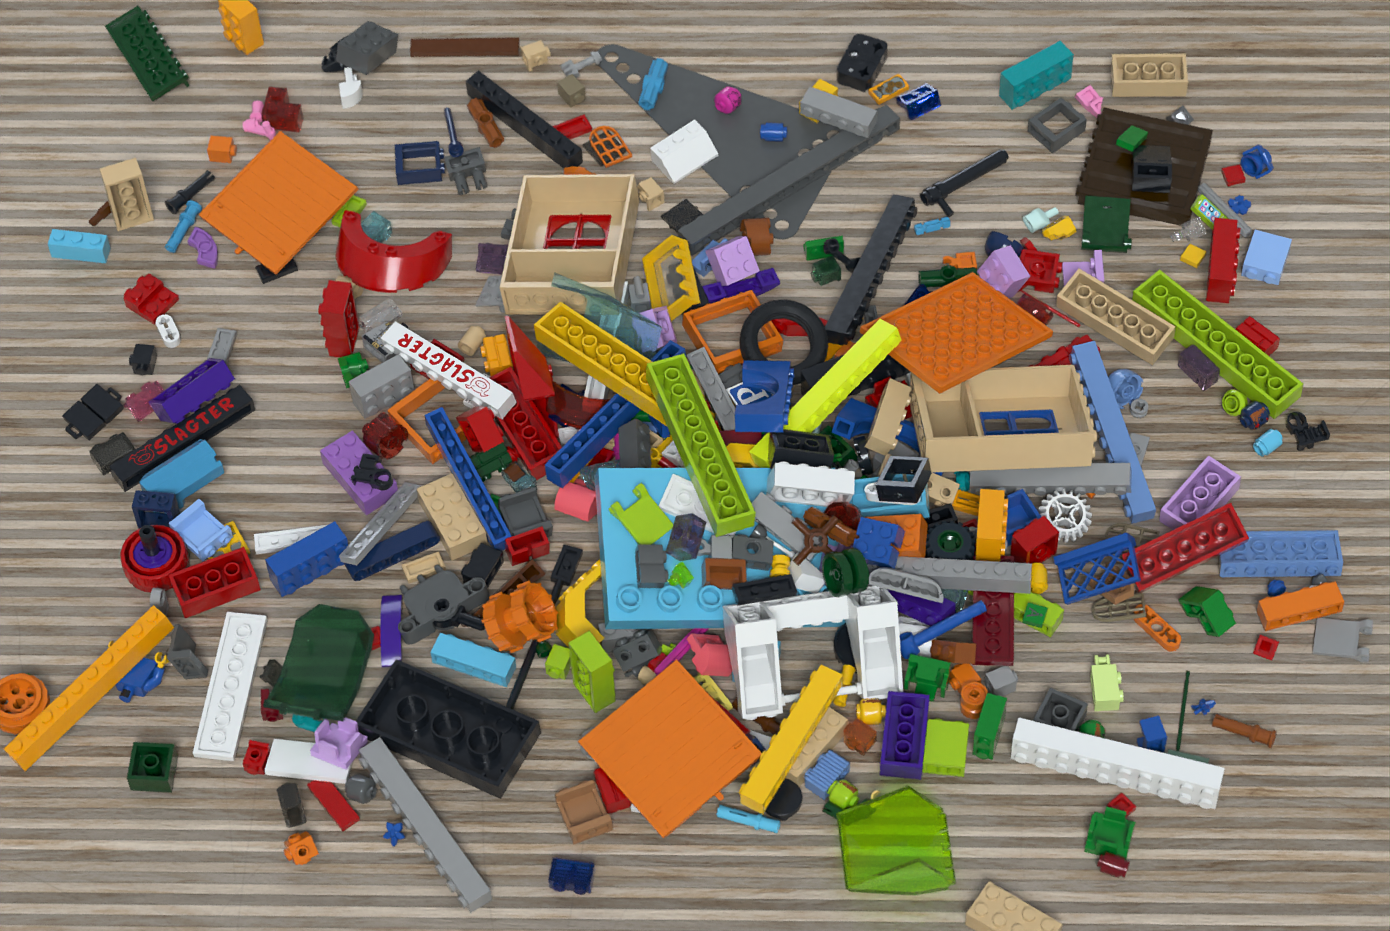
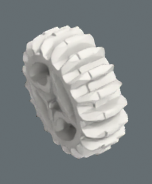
M1063 489L1062 494H1059L1057 490L1054 491L1053 496L1048 494L1047 500L1043 499L1041 502L1043 506H1040L1038 509L1041 517L1045 516L1059 531L1058 542L1061 538H1064V542L1067 543L1069 537L1074 542L1076 536L1081 538L1083 532L1086 533L1088 531L1087 526L1091 525L1089 518L1092 517V513L1088 512L1091 508L1090 505H1085L1086 499H1079L1080 493L1076 497L1073 496V490H1070L1069 494H1066L1065 489ZM1062 503H1067L1071 506H1064ZM1051 507L1054 508V513L1056 514L1053 521H1051L1049 516ZM1077 510L1081 519L1078 525L1073 517ZM1062 514H1069L1068 518L1066 516L1065 518L1061 517ZM1059 526H1066L1068 529H1062Z

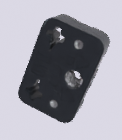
M864 34L854 35L837 66V82L840 85L862 92L869 91L887 60V43Z

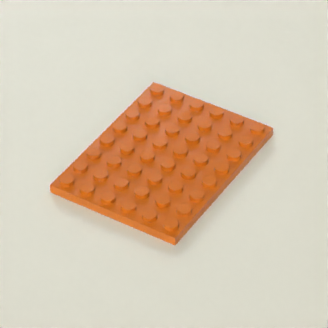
M974 272L860 327L862 335L879 319L897 327L902 341L888 355L939 394L1051 338L1053 335V330L1000 291L994 289Z

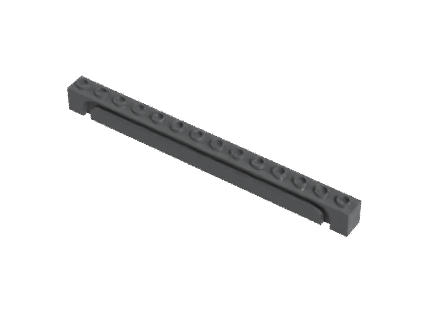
M887 104L877 108V123L868 138L858 136L847 130L832 135L825 142L817 144L815 148L804 152L795 160L789 161L782 168L774 170L767 177L758 180L749 188L743 189L734 197L728 198L719 206L713 207L706 214L698 216L687 225H683L678 230V237L688 241L690 254L693 256L703 250L704 245L712 240L717 241L739 228L742 219L757 217L882 141V137L885 135L890 136L900 130V117Z

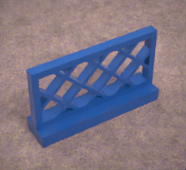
M1124 533L1055 556L1054 563L1058 566L1065 604L1068 605L1141 581L1134 548L1136 546L1135 538L1128 533ZM1129 549L1130 555L1126 562L1119 559L1122 551ZM1110 556L1113 559L1107 568L1100 565L1104 557ZM1116 561L1124 564L1118 574L1111 571ZM1092 562L1094 566L1089 574L1082 571L1086 563ZM1098 567L1105 570L1100 580L1093 577ZM1073 568L1076 571L1071 580H1069L1065 576V570ZM1127 568H1132L1134 577L1123 578L1122 576ZM1080 573L1087 576L1082 586L1074 583ZM1109 573L1117 576L1112 584L1107 585L1104 583ZM1091 579L1098 582L1094 590H1086ZM1073 585L1080 588L1076 596H1069V591Z

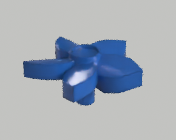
M1202 699L1199 701V705H1191V709L1195 710V715L1201 711L1203 715H1206L1216 703L1215 700L1206 701Z
M387 822L386 828L389 832H386L383 838H391V844L395 847L398 839L406 838L400 832L403 825L402 823L394 825Z

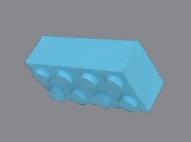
M896 474L892 480L905 482L903 474ZM906 474L908 482H912L915 475ZM879 477L857 479L854 483V495L846 507V515L850 527H858L861 517L922 514L923 518H929L928 483L921 494L920 502L915 505H901L868 501L864 488L870 483L877 482Z

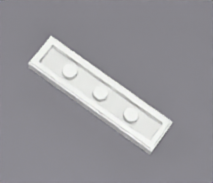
M327 525L254 534L256 554L279 552Z

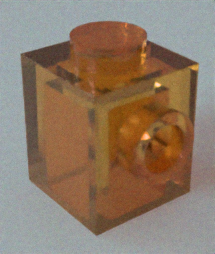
M856 719L852 724L849 723L843 731L845 745L850 750H855L863 756L876 743L877 732L859 719Z

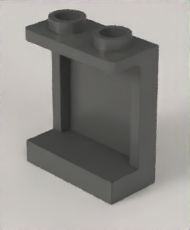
M536 487L524 488L520 492L505 494L498 499V510L511 536L543 526L547 537L552 536L553 525L550 520L547 521L537 498Z

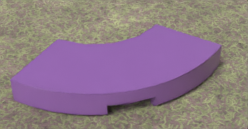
M195 227L188 239V245L198 251V264L215 269L218 262L217 246L206 231Z

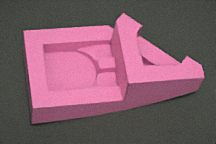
M1091 85L1075 95L1078 102L1097 118L1098 114H1101L1103 97H1100Z

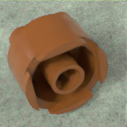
M769 218L742 219L740 222V232H742V236H747L754 256L771 255L770 244H773V233H769Z

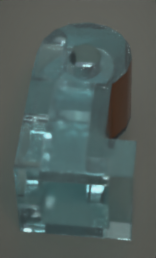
M513 462L501 470L503 478L516 493L528 487H536L537 490L536 479L532 475L529 476L518 463Z

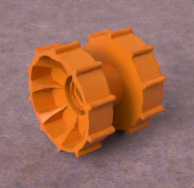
M528 580L517 585V589L510 593V595L499 592L489 596L490 600L482 605V623H484L489 636L488 639H491L499 648V651L504 650L514 653L523 649V645L530 641V639L541 642L551 638V634L558 629V611L555 609L551 598L552 595L548 594L541 586V583H531Z

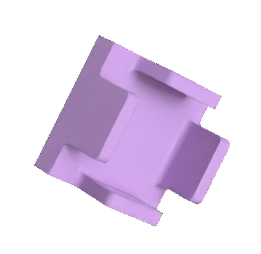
M340 715L338 717V725L335 723L329 725V720L324 719L315 731V745L311 748L310 753L313 757L347 770L359 754V749L368 743V738L358 732V724L354 720Z

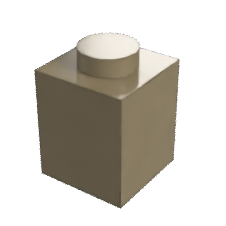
M573 74L557 82L558 94L570 107L586 99L585 87Z

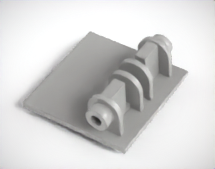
M502 276L488 277L475 306H499V310L505 313L499 288Z

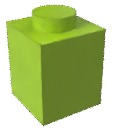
M554 644L545 662L546 674L555 679L565 680L571 668L569 648Z

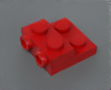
M1022 249L1020 260L1030 275L1024 285L1035 286V291L1054 293V288H1059L1060 277H1057V273L1062 272L1063 262H1060V254Z
M149 273L145 277L140 276L137 280V285L133 289H127L123 298L128 309L152 324H155L156 319L164 315L179 300L177 294L164 287L161 280Z

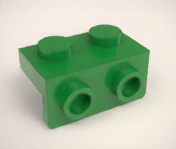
M843 236L805 241L803 248L806 261L834 257L831 254L824 253V243L827 239L835 238L838 241L839 251L844 254Z

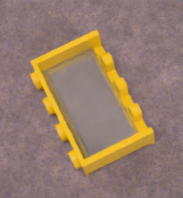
M671 235L645 255L642 261L652 309L667 306L670 319L673 321L692 305L700 304V298L688 241Z

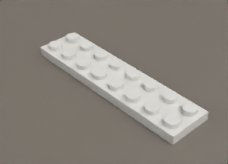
M227 612L195 741L194 757L235 761L267 624V616Z

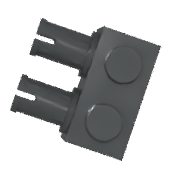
M480 147L464 151L460 157H452L451 155L444 157L450 181H455L458 195H463L462 189H464L465 194L470 192L465 179L473 176L476 190H481L480 184H482L483 189L487 188L488 185L483 174L486 172V167Z

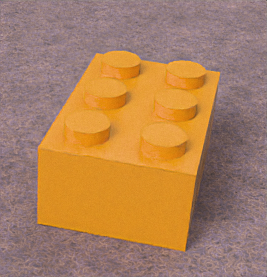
M218 0V10L221 14L225 38L229 41L231 40L239 51L242 50L246 55L262 46L264 41L257 8L248 0Z
M980 489L976 561L1000 562L1001 555L1005 556L1008 499H1004L1005 490Z

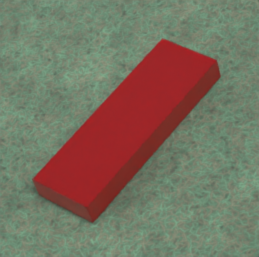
M313 780L307 784L308 789L342 832L360 821L359 816L332 782Z

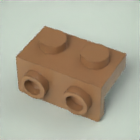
M1110 561L1105 563L1106 568L1110 564ZM1114 565L1111 571L1118 574L1120 568ZM1102 573V574H1100V575H1098V576H1096V577H1094V578L1100 580L1101 577H1102V575H1103L1104 573ZM1109 573L1104 583L1107 585L1112 584L1117 576ZM1126 573L1122 576L1125 579L1131 578ZM1091 579L1090 586L1095 589L1098 582ZM1135 583L1102 593L1101 595L1116 605L1134 596Z

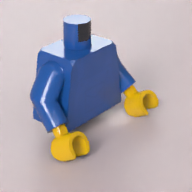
M113 641L109 642L108 648L114 643ZM158 652L155 655V660L143 658L116 684L117 690L121 691L119 699L129 703L133 695L144 697L148 691L160 685L165 671L164 664L169 663L167 655L164 656L162 661V652Z

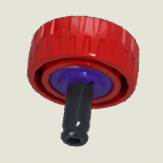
M145 525L136 530L125 540L120 552L122 569L129 583L135 588L151 593L153 588H162L165 591L171 589L172 586L168 575L189 567L188 550L183 538L172 528L163 525Z

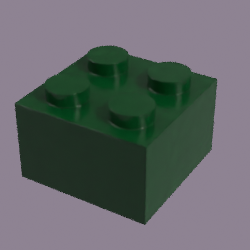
M133 742L127 774L130 790L172 793L178 760L175 744Z

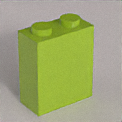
M939 718L928 719L922 773L964 777L969 723H964L963 721H944Z

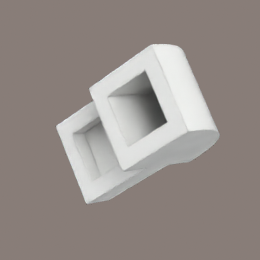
M344 68L346 82L339 83L343 109L356 105L363 95L361 80H357L356 74H352V68Z

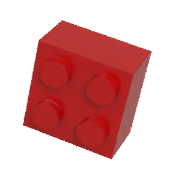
M475 406L456 417L473 452H486L504 442L502 438L504 434L501 428L496 426L493 420L495 416L487 406Z
M1045 516L1032 520L1028 526L1018 529L1012 535L1010 556H1014L1015 563L1033 564L1044 562L1057 553L1059 531Z

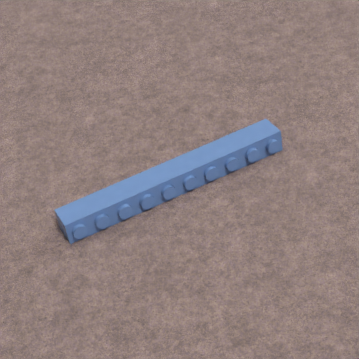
M1091 341L1072 346L1071 354H1069V360L1071 365L1075 366L1076 373L1079 372L1080 383L1083 384V395H1086L1087 407L1090 408V415L1094 419L1093 427L1099 433L1101 449H1104L1106 452V463L1131 464V493L1118 495L1125 505L1123 507L1126 517H1129L1131 524L1154 519L1156 507L1096 342Z

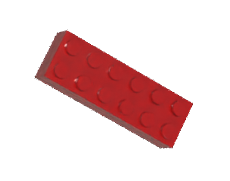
M510 366L489 378L511 391L516 400V404L503 419L495 416V420L511 446L517 452L519 459L532 480L536 481L546 475L545 464L562 446L532 400L524 402L519 378Z
M1230 502L1135 548L1141 581L1136 582L1134 586L1137 593L1149 590L1246 543L1249 537L1232 503ZM1130 553L1122 554L1120 559L1126 562ZM1128 567L1126 570L1128 575L1134 577L1133 569Z

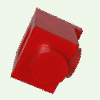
M249 740V746L243 760L244 770L252 775H265V767L271 750L270 745Z

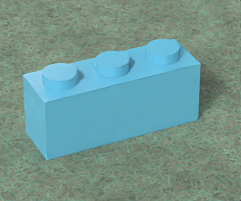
M52 229L48 241L52 258L106 263L111 249L107 235Z

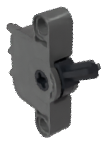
M437 564L434 567L437 574L427 580L423 575H418L419 584L409 590L405 585H401L400 590L410 615L398 624L403 642L412 645L434 633L436 629L450 630L454 627L458 628L460 624L479 631L484 630L483 619L470 615L468 612L489 599L490 594L485 581L478 577L462 584L452 571H444Z

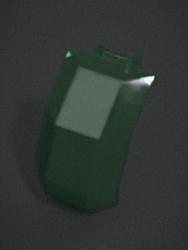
M318 604L295 621L293 636L280 676L268 698L264 699L263 707L278 710L279 714L283 715L289 713L311 717L316 721L327 719L343 722L358 695L375 635L361 613L357 610Z

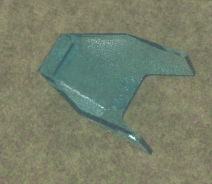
M554 272L552 287L577 292L587 298L584 314L586 319L649 360L655 356L662 330L660 325L612 296ZM538 341L537 348L544 356L569 362Z

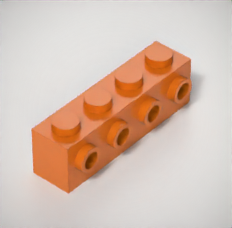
M1336 581L1331 583L1324 582L1319 586L1304 587L1299 591L1285 592L1275 597H1265L1259 600L1257 613L1264 630L1268 631L1340 613L1343 609L1344 599Z

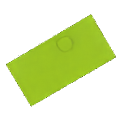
M588 631L569 642L573 685L594 713H597L616 702L613 676L615 670L611 658L592 633Z

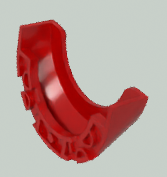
M345 210L343 213L336 247V261L340 272L344 276L351 278L354 284L362 288L384 293H397V290L400 289L416 290L422 288L424 283L430 280L433 282L439 278L452 258V234L437 231L426 239L410 245H386L371 239L364 233L361 227L360 214Z

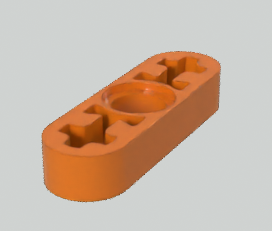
M1140 604V605L1136 606L1135 608L1143 607V605ZM1146 605V617L1135 618L1134 621L1165 650H1178L1181 643L1180 634ZM1143 610L1134 611V614L1143 613ZM1159 624L1163 629L1161 631H1154L1151 626ZM1168 639H1169V640L1175 639V643H1174V642H1170V643H1169V642H1168Z

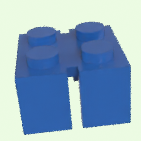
M1023 489L1007 496V547L1011 546L1012 535L1015 531L1025 528L1032 520L1041 518V515Z
M861 517L856 532L859 539H854L852 548H857L863 554L867 564L895 569L899 552L890 545L892 543L896 548L901 549L905 530L897 524Z

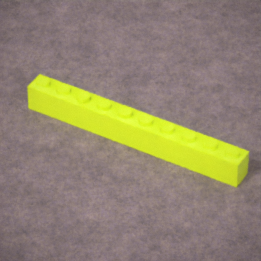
M879 319L794 405L789 412L788 425H784V429L812 433L859 386L861 381L898 346L902 339L897 327ZM770 432L749 451L754 463L761 468H770L768 461Z

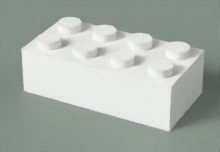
M778 462L774 464L767 477V493L772 495L776 502L846 509L854 495L855 471H849L846 468L836 470L829 469L826 466L809 467L807 464L791 465L788 462Z

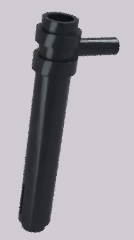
M999 149L941 182L937 181L932 184V187H927L920 193L922 202L926 206L938 203L945 214L951 217L954 212L944 200L948 197V194L1006 163L1009 159L1008 153L1004 149Z

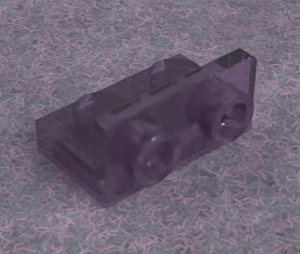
M479 243L476 272L503 274L509 245Z

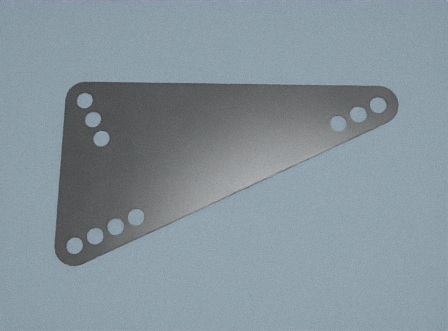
M616 44L601 47L598 50L602 58L599 66L639 105L644 77L646 74L648 75L651 64L656 58ZM613 52L618 55V59L614 62H609L605 59V56ZM625 63L629 66V70L625 73H620L616 70L617 65ZM668 63L663 91L658 95L654 108L650 110L643 109L669 136L691 121L696 120L706 130L718 152L716 158L701 168L731 197L739 194L742 187L752 186L758 180L770 175L774 170H778L789 161L798 158L800 150L813 149L812 144L814 141L828 140V132L833 130L843 131L836 126L825 124L821 121L816 123L800 115L799 108ZM631 74H637L641 79L638 83L631 84L627 81V78ZM729 86L736 88L740 92L741 104L732 113L725 114L717 110L714 98L718 92ZM784 123V127H787V138H784L783 142L761 139V124ZM831 172L770 208L777 212V216L770 219L769 233H773V238L788 239L797 233ZM762 213V214L758 215V216L755 217V218H765V217H764V215H763V213ZM784 220L788 222L789 227L784 231L776 229L775 224L778 221Z

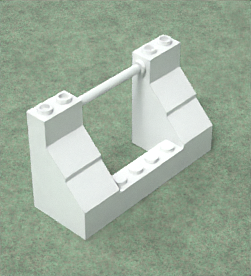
M870 585L863 592L850 593L839 598L834 597L827 591L739 606L737 604L722 606L724 632L737 689L738 712L742 719L755 720L760 716L775 717L777 714L783 713L785 703L798 702L800 699V693L784 695L781 692L777 631L787 627L797 629L808 624L819 626L823 622L840 623L845 619L857 669L858 683L852 686L841 687L836 696L856 693L861 699H887L888 691L903 692L897 601L885 588Z

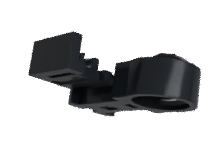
M1292 412L1288 415L1286 427L1290 435H1295L1298 442V451L1304 450L1305 447L1311 449L1314 447V443L1329 440L1330 432L1324 420H1321V424L1318 427L1312 428L1311 426L1308 428L1307 419L1301 412ZM1296 419L1297 426L1292 425L1289 421Z
M363 454L359 467H354L355 475L351 476V481L354 486L356 482L368 483L372 488L382 491L392 486L393 477L387 469L375 467L377 463L382 462L380 456ZM381 475L389 476L388 481H382L377 478Z

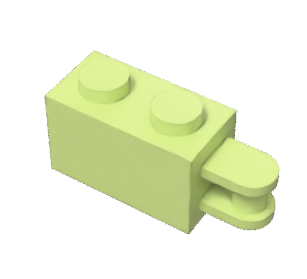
M1106 654L1105 657L1094 655V665H1091L1090 672L1094 711L1119 710L1120 702L1124 700L1123 690H1119L1121 672H1117L1116 664H1110L1109 654Z

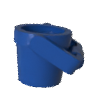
M1258 144L1242 153L1241 166L1247 175L1258 179L1274 169L1271 163L1272 157L1262 145ZM1266 167L1268 168V170H1266L1265 172L1261 173L1262 170H1264Z

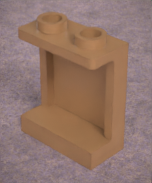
M594 780L582 781L577 786L563 788L555 793L557 807L573 844L613 830L611 817L606 813L596 790Z

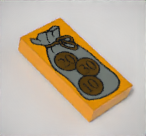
M897 74L870 88L868 93L880 105L909 90V85L900 74Z

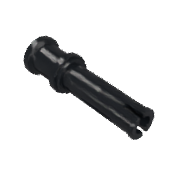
M207 170L184 190H178L172 199L165 201L167 209L172 214H177L178 210L183 205H186L190 198L215 180L214 175L207 179L206 177L211 174Z

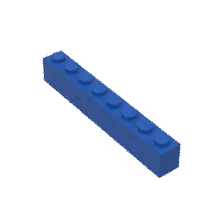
M443 407L425 414L426 426L451 473H453L486 531L490 546L499 551L505 550V539L512 536Z

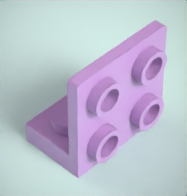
M1094 250L1093 258H1090V262H1063L1064 286L1078 269L1104 283L1102 250Z

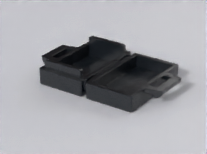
M96 384L81 398L82 403L77 401L62 415L63 419L69 423L65 431L75 439L84 436L86 439L91 440L106 426L105 423H110L124 409L123 405L119 402L122 396L111 387L108 390H104L100 385ZM110 392L113 393L117 398L115 399V398H114L112 395H110L109 393H110ZM71 428H75L79 433L76 434Z

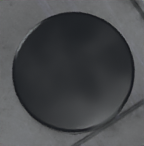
M865 436L854 438L853 442L857 450V460L862 475H870L874 473L870 451L865 447L867 441Z
M784 779L765 812L781 821L788 820L789 817L796 814L802 805V792L799 786L792 780Z

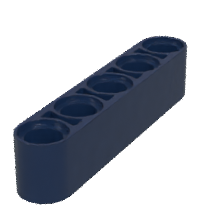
M425 521L377 543L358 565L344 563L353 581H360L439 543L440 536L432 523Z

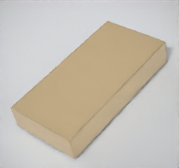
M439 551L401 565L408 584L418 581V575H423V577L427 578L437 574L434 569L437 564L446 571Z

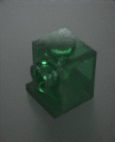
M832 255L812 263L811 277L815 283L819 282L820 286L835 280L841 281V268Z

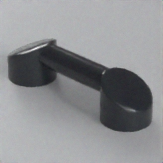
M835 238L825 241L824 253L833 255L845 264L849 272L853 273L860 257L849 259L839 251V243Z

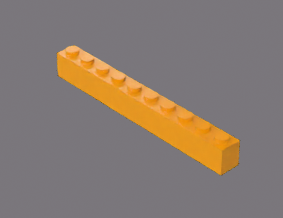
M153 605L4 748L10 758L24 771L30 768L174 629L166 615Z

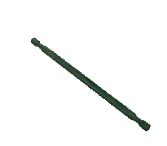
M1186 671L1176 751H1179L1181 746L1190 671Z

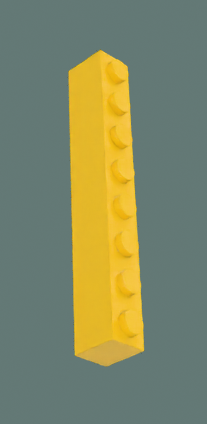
M820 665L817 671L814 670L809 679L810 683L807 687L804 686L799 696L800 699L792 704L790 715L787 719L784 718L779 728L780 731L777 735L774 734L772 736L768 750L762 752L759 765L753 767L749 775V781L741 786L739 795L742 805L761 814L765 812L841 689L843 674L823 665Z

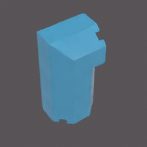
M200 439L146 473L139 483L142 491L175 494L178 507L181 509L184 507V499L224 474L223 465L220 460H216L215 456L217 454L206 440Z

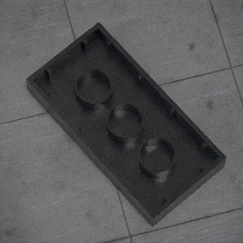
M397 659L356 720L358 732L367 736L369 741L372 742L380 737L389 750L500 799L541 734L538 720ZM497 715L503 718L496 723L500 729L508 726L507 720L513 722L511 730L503 733L501 738H499L498 732L492 728V721ZM493 737L496 738L497 743L492 750H488Z

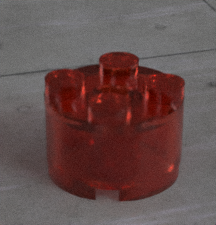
M384 412L380 413L378 417L365 424L362 428L364 445L377 456H380L381 459H391L398 455L403 449V441L407 442L408 439L407 429Z

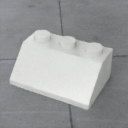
M696 120L691 121L650 148L652 162L673 184L718 156V152L706 130Z

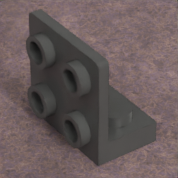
M175 624L171 634L170 648L167 651V659L184 679L207 678L208 669L194 654L196 643L180 624Z

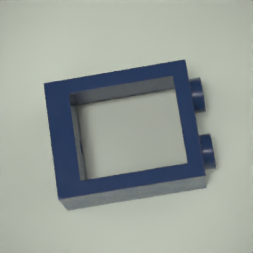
M439 141L394 144L398 185L442 181V174H445V165L441 163V159H444V149L440 148ZM436 157V168L404 171V159Z
M135 491L132 510L138 529L145 525H163L170 528L169 522L180 514L175 494ZM145 511L165 512V513H167V514H164V513L145 512Z

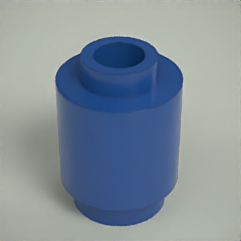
M784 123L761 124V139L783 142V139L787 138V127H784Z

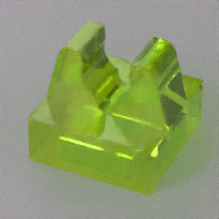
M682 561L672 570L671 579L668 580V583L671 586L680 585L684 589L690 585L694 577Z

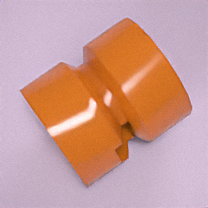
M970 682L964 685L961 690L960 710L969 719H978L980 717L988 693L983 684Z

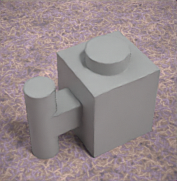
M635 276L633 278L634 284L628 285L632 315L651 309L647 283H642L640 276Z

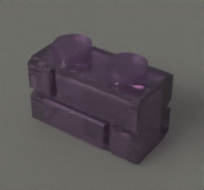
M1194 344L1179 354L1178 367L1198 384L1203 391L1218 382L1220 369Z

